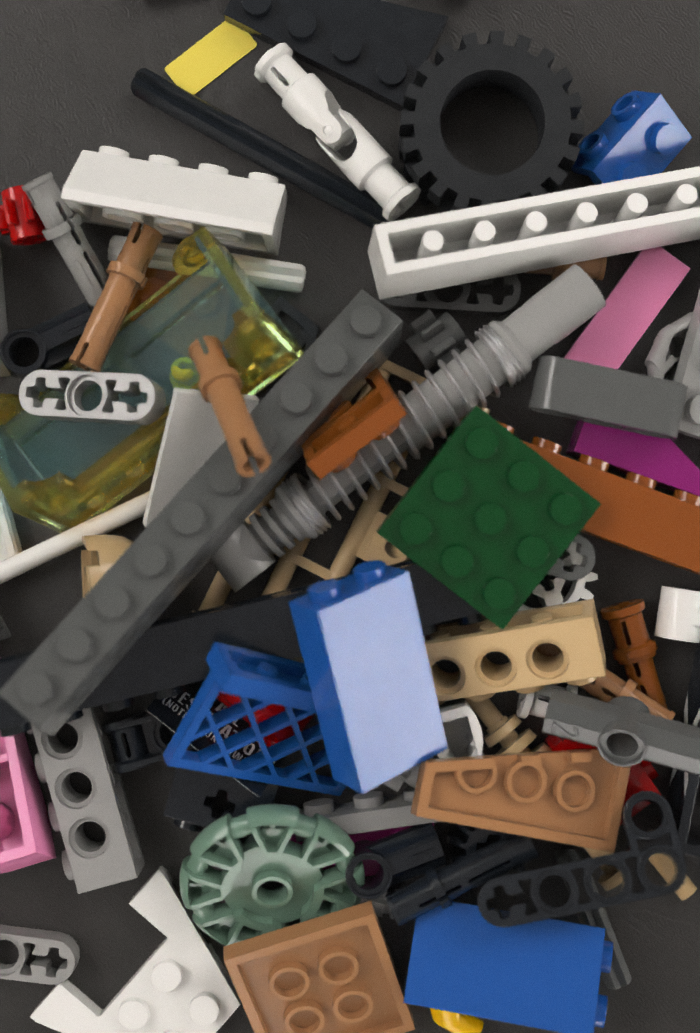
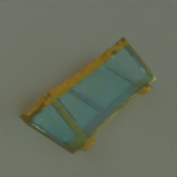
M202 226L194 234L185 238L175 250L172 257V265L178 275L125 317L101 368V372L140 374L157 382L163 388L166 396V406L158 420L149 425L46 420L26 412L20 404L19 395L0 393V488L13 512L62 533L106 512L151 477L155 471L174 387L199 390L200 376L188 351L194 340H199L204 354L209 353L203 336H215L221 341L229 366L235 368L241 378L243 386L240 392L245 395H256L291 368L304 354L296 339L232 254L205 226ZM70 362L60 369L63 371H85ZM92 384L84 390L81 402L85 411L94 410L100 404L102 389L99 384ZM48 388L46 392H40L39 401L43 402L46 398H58L65 401V393ZM143 392L137 397L119 394V402L127 403L136 408L138 404L146 403L148 395Z

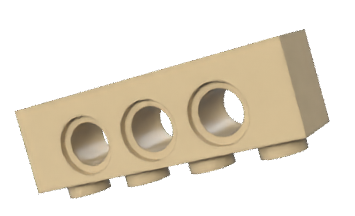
M594 599L518 611L503 630L487 619L470 625H458L457 622L437 625V632L423 636L439 706L447 700L465 698L471 702L483 701L492 697L495 693L515 690L520 694H529L542 690L546 685L563 682L571 686H581L595 681L597 677L606 676V655ZM543 643H551L558 646L562 652L556 656L547 657L540 654L536 647ZM494 651L501 652L508 656L510 662L497 665L490 662L485 655ZM439 660H450L460 670L453 673L445 672L437 666L436 662Z

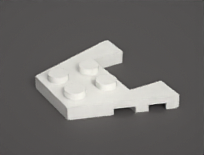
M161 865L133 896L129 905L167 938L104 1009H101L67 979L60 984H56L35 1008L30 1018L61 1033H216L241 1005V1001L232 979L210 943L207 944L193 921L192 911L184 906L182 899L172 884L173 879L168 870Z

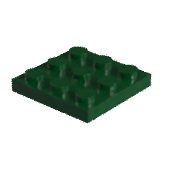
M473 405L376 532L503 630L600 507L601 503L481 408Z

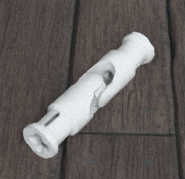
M279 43L269 49L256 64L254 76L261 83H268L283 99L282 107L298 124L306 129H311L317 135L316 141L321 149L325 151L360 191L366 190L383 208L382 216L387 221H394L404 214L418 199L422 189L415 182L409 184L392 166L393 158L352 114L341 109L333 93L314 73L307 74L292 58L293 50L286 43ZM356 136V149L353 155L346 160L337 150L343 146L350 145Z

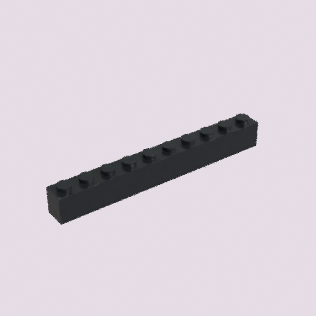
M413 560L387 565L409 571L423 636L437 632V623L457 619L458 625H470L488 619ZM345 575V576H341V577H337V578H333V579H329V580H340V579H343V578H345V577H347V576H349V575ZM315 583L155 621L65 723L83 717L82 709L103 705L104 712H111L134 705V697L154 692L155 699H165L186 692V684L206 680L211 670L205 658L214 642L285 659L301 657L302 653L289 601L308 594V587ZM36 650L0 658V689ZM0 696V736H13L32 729L31 722Z

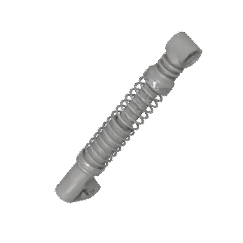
M573 264L503 321L492 320L487 325H483V328H479V332L475 331L476 342L472 344L469 339H465L464 343L468 348L462 353L458 354L456 350L452 349L451 354L454 359L449 363L445 364L442 360H438V365L441 369L435 374L425 370L426 380L420 384L412 380L413 390L408 394L398 391L399 401L407 414L400 419L399 426L388 437L379 441L372 440L357 452L356 459L346 469L338 473L330 472L320 480L317 475L314 476L306 462V471L310 477L309 481L298 473L290 475V479L286 478V482H282V485L280 484L276 487L275 497L269 501L272 508L269 509L264 505L259 509L260 517L256 513L249 516L251 524L243 521L210 559L234 592H237L276 561L274 554L278 557L285 555L284 546L288 549L294 548L296 543L293 539L296 538L300 542L305 538L316 539L320 534H323V531H327V528H331L332 524L326 515L328 510L337 520L341 521V516L334 507L341 500L350 510H354V505L348 498L351 492L355 490L363 500H367L368 496L361 487L364 482L368 480L376 490H380L381 486L374 476L377 472L381 470L388 479L394 480V475L388 466L391 461L394 460L400 468L407 470V464L401 455L404 451L407 450L415 459H420L419 450L424 446L433 449L432 440L437 436L447 439L446 429L450 426L456 428L460 423L459 419L464 415L466 416L473 405L486 408V397L491 395L500 398L499 387L502 384L507 387H513V384L516 385L517 381L521 382V378H525V375L531 371L533 360L554 344L559 343L606 306V301L596 284L581 267Z

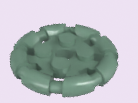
M285 804L250 806L246 808V814L233 818L228 813L215 820L193 840L190 845L192 854L183 859L180 869L179 885L184 906L187 909L193 910L192 919L203 932L225 946L291 926L289 922L299 918L300 922H304L360 904L362 898L351 892L345 876L347 865L354 855L355 845L343 829L318 813L310 817L299 813V807ZM292 834L305 837L303 844L290 841ZM248 836L244 844H242L240 838ZM362 861L356 865L353 872V877L359 885L365 884V870ZM335 864V867L326 870L322 869L323 867ZM211 865H212V866L219 867V868H222L223 870H222V871H219V870L213 869V868L211 867ZM267 881H278L284 884L274 890H267L260 886Z

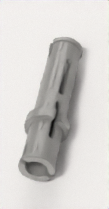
M50 171L24 184L21 188L27 194L45 226V229L42 230L43 235L47 241L53 240L93 311L108 279V275L80 227V224L83 223L78 212L73 213L61 199L62 193L53 178L54 175Z

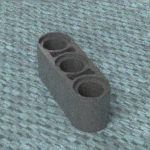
M539 356L528 409L664 439H677L688 386L678 382L571 359Z

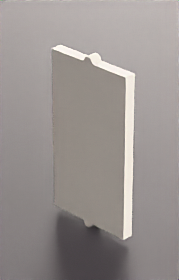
M174 387L144 513L143 525L145 528L149 526L226 440L211 403L203 399L200 390ZM242 394L248 411L251 413L258 405L259 399L255 395Z

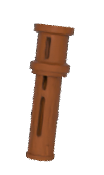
M644 599L626 600L601 609V617L603 620H608L616 648L612 650L614 660L618 664L624 665L628 680L630 678L638 683L636 689L667 708L666 699L653 657L657 654L656 650L658 647L656 640L649 638L642 611L646 608Z

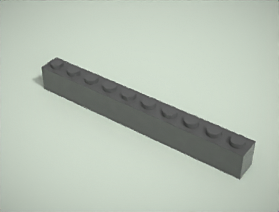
M362 289L251 411L250 415L257 432L271 457L270 466L260 473L254 457L251 456L249 461L256 476L244 477L239 475L225 440L0 689V696L38 730L55 735L303 455L301 445L317 428L328 420L332 412L344 400L351 401L367 383L365 380L366 376L375 368L379 369L401 344L403 320Z

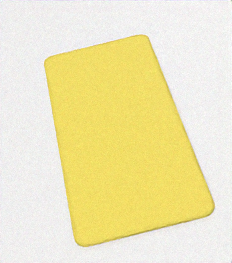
M224 21L167 65L165 71L177 86L195 95L257 46V43L248 32Z

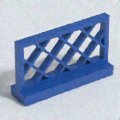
M214 642L205 658L211 671L163 753L166 765L341 796L346 785L333 779V776L317 775L315 772L316 769L329 764L326 748L309 756L306 746L323 739L320 725L317 724L301 732L297 723L316 713L304 663ZM220 691L240 697V702L211 714L210 708ZM272 703L284 706L285 711L260 723L256 722L253 712ZM242 717H248L251 727L222 740L219 728ZM291 725L294 736L268 748L266 747L264 737ZM213 732L217 743L197 752L187 751L191 741ZM255 741L258 742L260 752L243 760L230 759V753ZM300 750L302 760L285 768L274 767V761Z

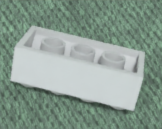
M100 146L98 152L82 150L63 186L61 199L74 213L78 212L83 222L127 230L131 229L130 227L133 222H140L142 227L144 224L149 225L159 231L162 236L278 256L288 195L286 185L278 184L279 179L270 174L250 172L248 178L228 175V169L214 164H199L197 170L180 167L179 161L163 155H149V159L146 161L129 158V153L120 148Z

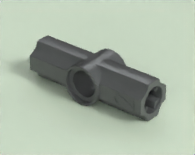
M552 688L542 733L597 747L600 755L607 762L616 766H634L644 760L691 774H700V727L652 715L648 707L641 700L634 697H616L607 703Z

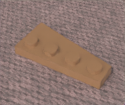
M598 748L427 759L420 763L410 813L417 817L615 853L631 766L622 767L607 762L600 755Z

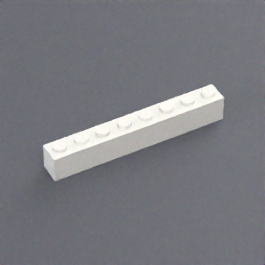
M700 166L374 225L367 252L379 300L699 240Z

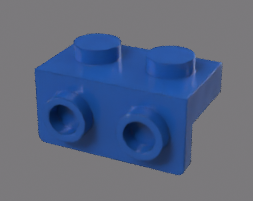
M631 91L619 98L612 106L611 114L602 125L580 142L578 148L581 149L571 170L574 173L587 175L595 185L660 174L690 141L692 136L660 93Z

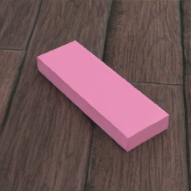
M662 247L641 250L606 297V306L591 318L563 358L619 369L691 268Z

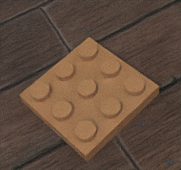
M371 900L223 947L224 963L254 1033H405L415 1030L409 1004L403 1003L405 993Z

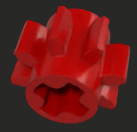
M23 185L3 190L1 192L3 205H0L1 236L10 235L11 244L16 246L33 245L47 241L42 233L45 226L27 194L22 190L21 186Z

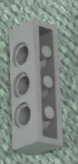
M101 705L82 709L83 717L67 722L77 731L78 742L76 746L63 744L58 739L57 732L55 735L38 730L32 723V729L26 731L29 735L34 734L39 752L35 754L34 758L36 772L42 783L47 782L52 801L48 804V814L51 825L55 832L61 831L66 850L62 851L64 873L68 880L74 879L78 894L138 878L145 866L121 774L114 773L113 764L117 761L110 735L107 732H103L101 726L102 723L106 722ZM80 772L85 774L91 781V793L81 794L76 792L70 784L71 773ZM88 821L98 823L104 829L105 840L95 842L87 838L83 831V823Z

